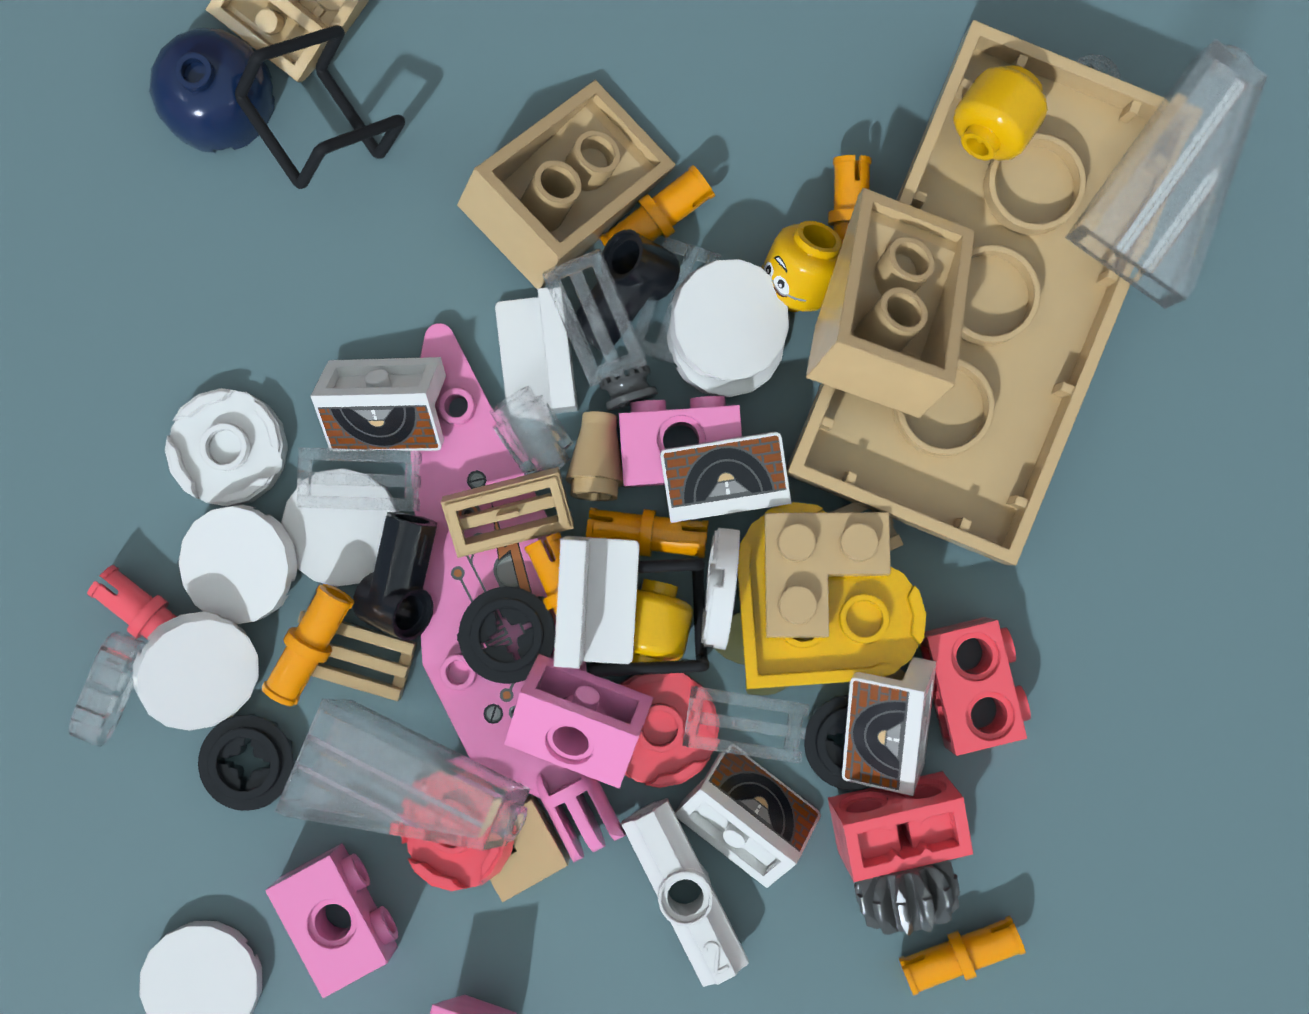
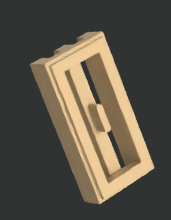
M559 467L442 496L441 505L457 558L574 529V521L569 510L568 499L563 488ZM546 488L551 490V493L461 516L458 515L459 510ZM555 507L557 515L468 538H465L463 531Z
M306 610L300 611L298 623H300ZM342 621L336 634L400 652L399 662L397 663L333 643L329 644L333 650L329 657L394 675L393 683H387L323 663L317 665L312 676L394 701L401 700L418 643L402 640L383 632Z

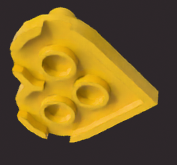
M791 502V504L770 508L765 513L827 512L815 504ZM765 514L750 525L740 543L737 571L746 689L850 682L855 672L884 677L894 674L912 659L917 647L924 639L926 611L918 588L909 582L904 573L892 567L889 576L828 577V638H766Z

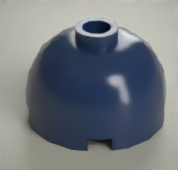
M196 28L175 36L160 50L150 73L149 92L159 118L182 142L202 152L216 153L213 150H224L230 147L237 150L248 146L259 134L237 103L235 90L251 55L255 51L247 42L222 29ZM263 62L247 96L265 123L268 124L274 112L275 98L272 95V76L269 67Z

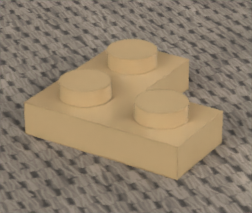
M889 512L765 513L766 638H828V577L889 576L891 574Z

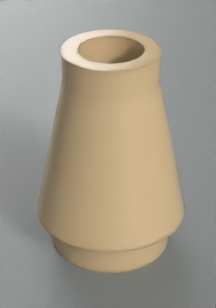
M590 411L582 414L580 432L565 479L566 482L571 484L570 496L588 501H613L618 499V487L623 486L624 483L617 435V416L615 414L601 411Z

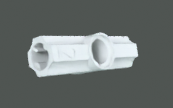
M665 798L635 811L632 815L622 820L621 825L658 896L661 912L671 922L702 986L718 985L736 976L742 968L749 964V959L711 886L708 872L700 864L669 800ZM683 879L694 881L702 889L699 897L687 904L674 901L668 893L675 882Z

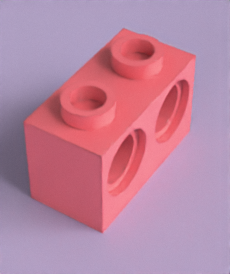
M982 617L925 631L924 639L919 646L923 659L937 662L933 702L944 747L958 756L1028 739L1024 721L1031 719L1030 707L1022 686H1014L1009 663L1016 661V651L1009 630L1006 627L1000 628L999 621L996 619ZM975 638L982 648L981 660L974 668L962 670L957 662V650L964 641ZM991 697L996 705L995 718L985 727H975L971 719L973 706L980 699Z
M943 771L920 776L913 796L872 787L828 797L837 850L854 882L973 855L964 797Z

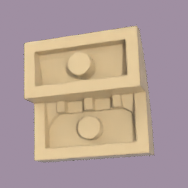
M211 0L205 10L254 49L258 50L335 25L341 26L346 33L369 0ZM328 41L269 60L295 81L302 83L316 69V63Z

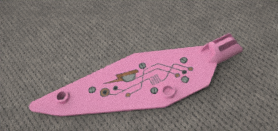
M437 323L430 326L425 333L420 358L441 357L446 378L435 403V408L444 436V442L441 449L437 451H411L415 516L425 517L438 522L423 587L431 595L434 605L430 623L421 634L422 665L475 770L541 798L574 863L584 858V852L561 805L565 802L590 850L596 852L605 847L602 832L583 792L587 791L611 838L617 841L626 836L600 782L504 745L519 693L526 680L510 684L489 681L472 670L465 661L460 649L458 636L462 616L471 602L482 593L498 587H517L531 592L542 602V599L547 597L529 554H526L524 549L526 546L541 539L549 560L553 561L543 542L549 535L457 558L441 505L442 496L526 475L453 331L447 325ZM456 398H465L468 403L465 414L460 417H452L449 412L451 402ZM534 491L459 510L458 515L461 516L536 497L537 495ZM544 510L463 531L465 538L548 516ZM551 609L549 611L553 617L556 633V614L554 610ZM498 610L496 615L499 619L497 622L499 632L491 636L492 640L483 643L484 647L505 645L510 653H514L516 660H518L520 656L517 651L519 649L517 638L525 634L524 630L531 628L532 624L529 622L525 625L521 623L510 625ZM555 645L550 656L551 659H554ZM583 661L580 668L577 669L587 672L586 662Z

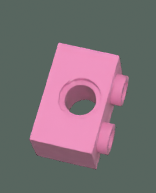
M725 396L691 398L690 408L667 410L666 400L631 402L630 413H619L624 487L665 485L660 453L665 449L663 444L665 433L674 426L683 425L692 429L697 436L698 443L742 437L740 405L726 406Z
M538 654L519 693L504 745L620 789L654 697L577 668L554 667V659Z
M343 843L282 875L265 890L322 998L384 966L398 948L395 942L398 939V930L391 914L384 906L377 908L367 889L370 885V878L363 862L356 854L349 855ZM337 904L344 907L351 917V926L339 928L331 924L326 916V905Z

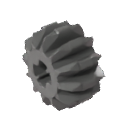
M949 860L854 883L857 903H859L860 912L864 915L866 925L875 929L881 928L883 934L887 935L898 931L905 932L908 936L918 930L931 932L934 924H946L951 921L952 913L960 908L958 877L954 874L952 863Z

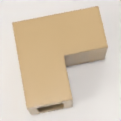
M530 795L513 805L516 824L514 847L500 873L490 879L502 903L569 864V854L537 797L534 795Z

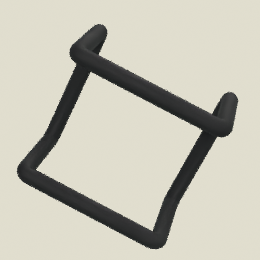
M338 25L256 50L251 55L235 90L237 103L292 184L298 189H304L308 186L326 154L362 141L373 157L382 159L386 156L405 125V119L402 115H393L365 126L327 69L345 35L344 29ZM328 41L316 63V73L354 130L325 140L315 146L301 173H299L247 94L264 61ZM386 132L378 144L373 136Z
M701 558L639 561L638 573L692 571L696 660L629 664L590 662L587 670L588 673L601 677L690 673L708 670L710 664L707 657V647H704V643H701L703 609L705 608L703 571L705 562Z

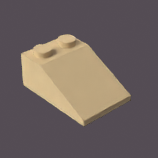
M595 79L475 167L457 206L536 289L544 288L599 240L598 237L601 234L608 232L638 203V200L661 182L673 170L676 164Z
M863 188L858 194L815 325L806 378L920 418L955 385L975 230Z

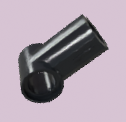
M631 229L621 230L614 234L607 242L601 257L603 275L567 324L579 337L590 343L594 348L607 354L613 349L646 301H658L666 297L674 289L680 274V263L674 253Z
M387 512L374 572L362 579L353 596L355 602L353 610L361 621L406 641L417 638L425 631L432 618L434 604L431 595L423 587L438 522L403 512Z

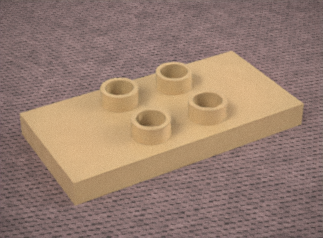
M973 20L961 40L896 199L907 205L975 230L955 385L920 418L821 383L786 467L787 476L872 511L889 512V518L1001 564L1016 566L1200 112ZM1015 65L1030 71L1042 84L1048 110L1044 122L1025 150L1010 160H980L970 155L961 144V137L956 131L953 117L957 105L977 76L988 68Z

